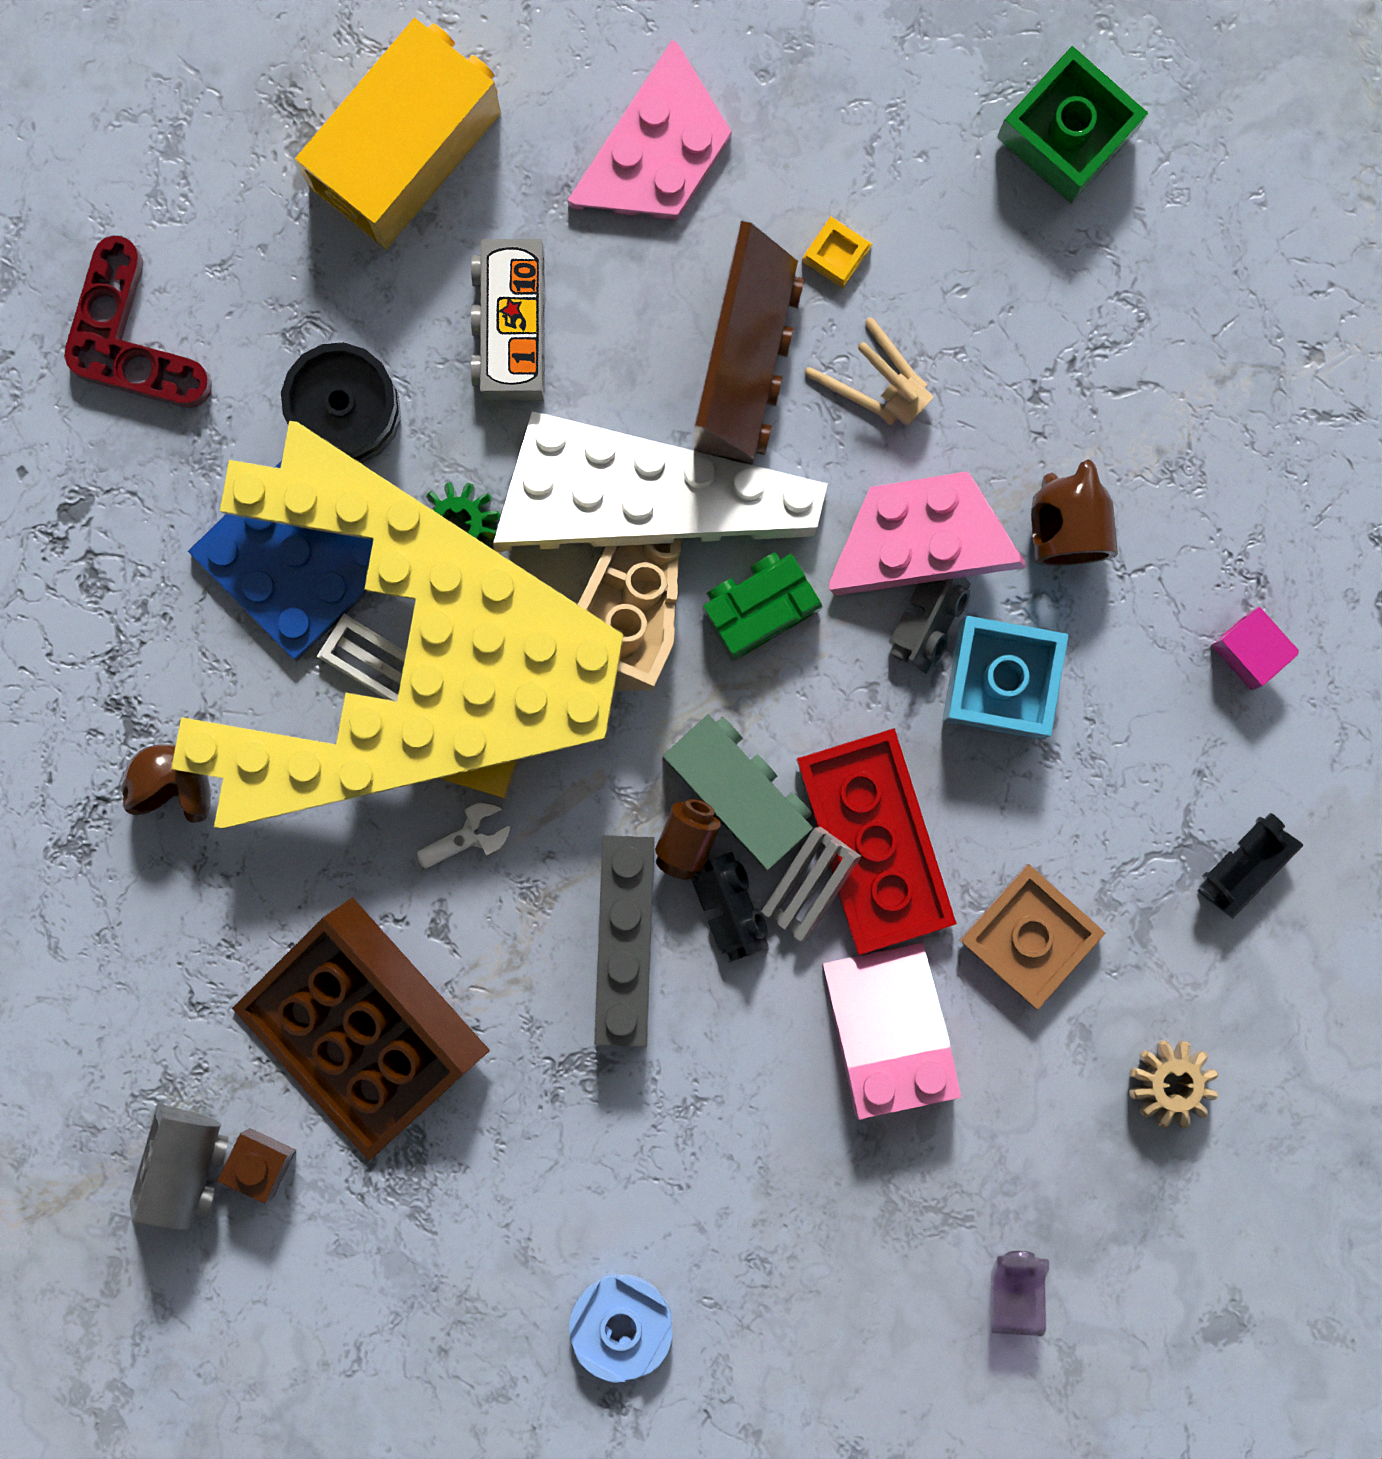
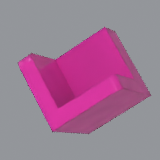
M1260 606L1246 613L1211 644L1215 651L1251 690L1264 686L1299 654L1297 647Z

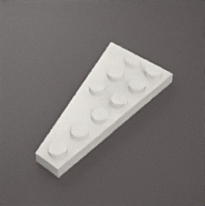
M532 411L494 539L493 550L496 552L512 551V546L540 545V549H559L560 544L591 543L593 547L673 543L675 538L701 537V542L720 541L721 536L750 535L754 539L815 537L827 483Z

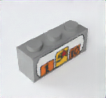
M481 239V255H472L471 259L472 286H481V305H472L471 307L472 336H480V355L471 356L472 386H480L484 401H544L545 252L542 239Z

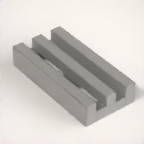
M822 827L814 828L761 913L768 918H775L779 921L777 925L784 930L789 929L794 932V937L800 942L808 940L862 856ZM821 844H824L826 848L785 911L781 908ZM838 854L843 858L804 920L800 922L796 919V916L835 855Z

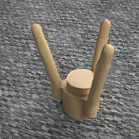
M868 318L865 324L900 371V374L898 375L866 343H860L858 349L889 381V387L881 394V397L888 402L886 405L811 367L806 368L805 375L878 414L890 426L897 418L904 425L908 426L934 397L925 389L928 384L912 370L873 318Z

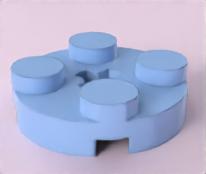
M609 1274L589 1285L576 1300L569 1321L571 1344L580 1364L594 1376L609 1382H626V1380L636 1379L640 1376L643 1377L653 1372L666 1357L673 1337L671 1310L663 1295L651 1283L633 1275ZM624 1314L632 1318L630 1327L636 1332L632 1338L622 1336L619 1342L610 1338L612 1328L607 1325V1322L611 1317L619 1319Z

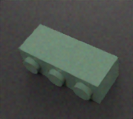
M707 714L663 755V760L701 801L714 809V814L763 869L767 871L813 829L806 821L813 814L793 792L787 797L783 796L772 784V781L778 777L777 774L758 754L750 760L737 746L743 738L723 716L715 722Z

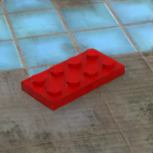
M895 728L797 758L796 762L817 827H822L862 856L838 892L857 955L957 925ZM838 854L835 855L829 865L832 875L843 859Z

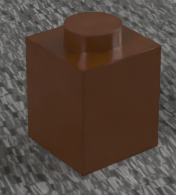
M249 1128L239 1134L217 1182L265 1204L275 1196L296 1149Z

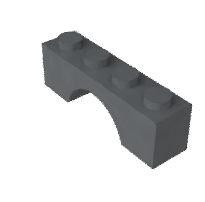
M602 835L594 1045L647 1047L655 837Z

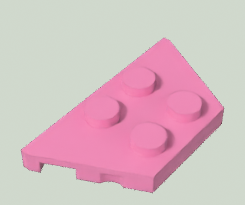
M673 40L670 42L568 198V206L575 210H584V207L614 210V214L632 216L645 213L650 214L653 218L678 220L731 139L732 131L678 43Z
M966 471L870 487L829 581V590L835 596L1021 569L1025 568V560L1008 536L996 513L988 504L974 478Z

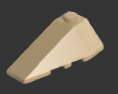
M675 538L673 543L606 546L578 603L580 607L624 635L614 691L653 690L672 650L675 634L674 619L678 594L677 580L682 538Z

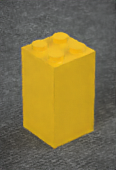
M415 17L295 157V161L308 187L385 250L393 243L501 114L497 96L498 90L496 89L495 82L492 80L495 77L492 70L479 58L471 55L467 60L453 48L455 45L454 40L438 25L431 23L429 27H426Z

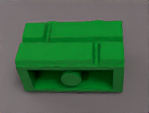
M776 552L772 553L750 567L754 574L752 577L738 585L730 578L706 593L710 601L703 605L702 611L733 662L821 610V601L792 554L780 560Z

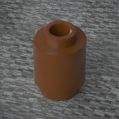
M688 799L686 802H678L672 806L655 848V852L658 855L656 865L661 871L674 878L688 880L694 877L696 871L703 869L721 826L720 820L714 814L715 811L710 805L697 799Z

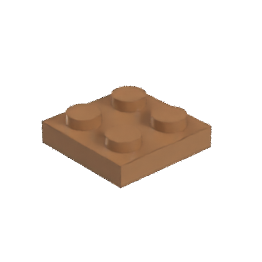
M1026 864L958 941L1027 1003L1038 1010L1106 932L1030 864Z

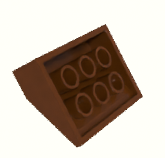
M741 221L696 418L693 451L753 465L755 453L766 454L772 425L763 424L762 421L766 404L777 405L783 376L775 375L773 372L777 355L783 357L788 355L794 327L785 326V318L788 307L798 309L804 278L795 277L798 260L751 222Z
M353 897L325 915L232 1008L368 1161L375 1157L491 1051Z

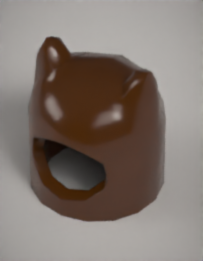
M1087 459L1081 462L1076 474L1068 477L1058 478L1053 472L1046 474L1043 477L1041 489L1033 496L1031 507L1035 564L1045 566L1079 565L1116 557L1118 549L1113 501L1107 489L1100 483L1097 468L1093 461Z

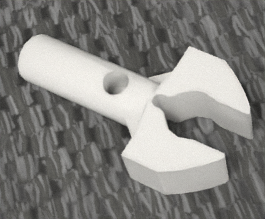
M476 803L464 809L467 815L464 827L418 850L417 859L420 865L424 868H429L471 846L484 849L486 856L501 850L510 835L511 826H507L490 836L482 833L476 835L475 832L480 828L484 818L493 816L503 811V809L485 803Z

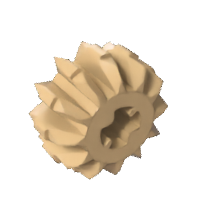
M1159 1041L1157 1043L1159 1059L1151 1052L1143 1050L1139 1056L1148 1065L1146 1071L1138 1068L1130 1069V1076L1143 1080L1142 1086L1134 1087L1129 1091L1131 1098L1143 1099L1148 1097L1141 1105L1139 1112L1142 1116L1149 1117L1158 1111L1157 1124L1161 1127L1167 1128L1172 1122L1173 1116H1175V1120L1180 1127H1189L1191 1121L1189 1110L1198 1117L1205 1118L1208 1115V1111L1200 1103L1202 1097L1209 1100H1216L1218 1097L1216 1091L1205 1088V1082L1214 1081L1218 1078L1217 1071L1214 1069L1200 1070L1206 1063L1208 1055L1203 1051H1198L1190 1056L1191 1048L1189 1042L1179 1041L1173 1053L1168 1041ZM1169 1073L1183 1076V1080L1178 1081V1084L1183 1085V1089L1178 1095L1169 1091L1164 1092V1088L1169 1087V1084L1164 1083V1079Z

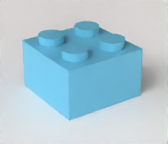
M966 615L959 622L942 722L1039 740L1050 737L1069 634Z

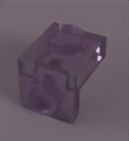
M1028 1251L1007 1252L1004 1256L996 1258L991 1271V1333L1044 1335L1046 1331L1045 1279L1049 1272L1048 1259L1035 1258V1254Z

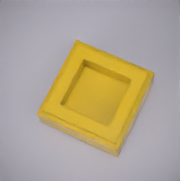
M830 216L802 257V262L844 289L870 251L872 243Z

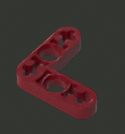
M112 235L102 239L93 251L65 346L64 358L67 366L79 378L88 382L184 408L200 406L208 399L212 389L210 375L200 363L186 357L122 340L142 273L143 259L135 245L123 236ZM120 249H123L124 255L130 260L128 266L119 265L114 278L119 286H124L122 291L109 284L99 283L100 278L110 283L113 268L106 259L108 255L117 256ZM111 296L117 302V312L114 317L105 322L94 320L91 315V305L98 297ZM91 345H95V350L101 356L114 360L113 377H108L112 369L106 364L91 362L88 369H85V363L78 358L80 351L88 352L91 349ZM115 350H120L115 358ZM136 357H145L150 360L152 365V372L149 378L141 383H132L127 380L125 375V367L128 362ZM168 363L169 365L165 371L170 376L186 378L188 371H193V377L200 383L198 389L189 388L186 396H183L182 390L176 384L162 380L163 364ZM162 381V390H156Z

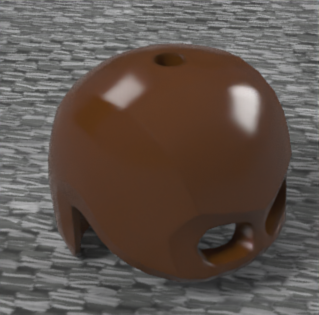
M158 744L146 747L137 752L126 767L121 787L123 808L129 814L142 815L160 808L172 797L179 796L180 805L187 821L191 823L202 822L206 820L211 805L208 776L171 769L176 745Z

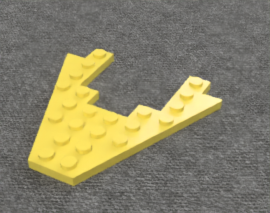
M289 421L280 469L229 460L220 512L232 516L373 540L365 590L367 592L416 601L397 702L345 693L336 744L181 717L171 769L223 778L214 827L225 829L606 739L624 639L622 633L298 422Z

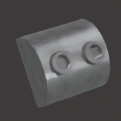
M157 1103L129 1202L133 1222L170 1229H191L196 1216L207 1218L215 1188L205 1185L210 1165L222 1166L229 1139L228 1136L219 1134L221 1124L218 1121L198 1113Z

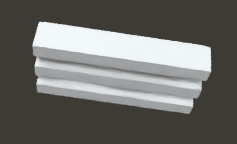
M343 614L317 657L384 699L397 702L398 694L332 653L336 646H339L401 684V672L350 642L343 635L347 629H350L403 663L405 662L406 651L346 614Z

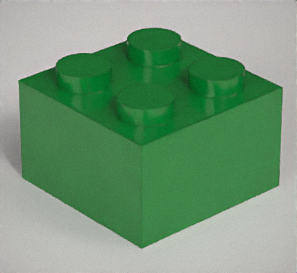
M1072 45L1004 119L996 138L1072 204L1138 132L1148 112Z

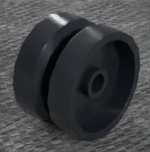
M345 342L321 344L302 354L287 371L281 390L282 413L288 425L289 421L298 422L361 464L381 454L394 439L401 419L399 394L382 362L366 349ZM344 397L349 404L345 409L338 411L334 403L336 400Z

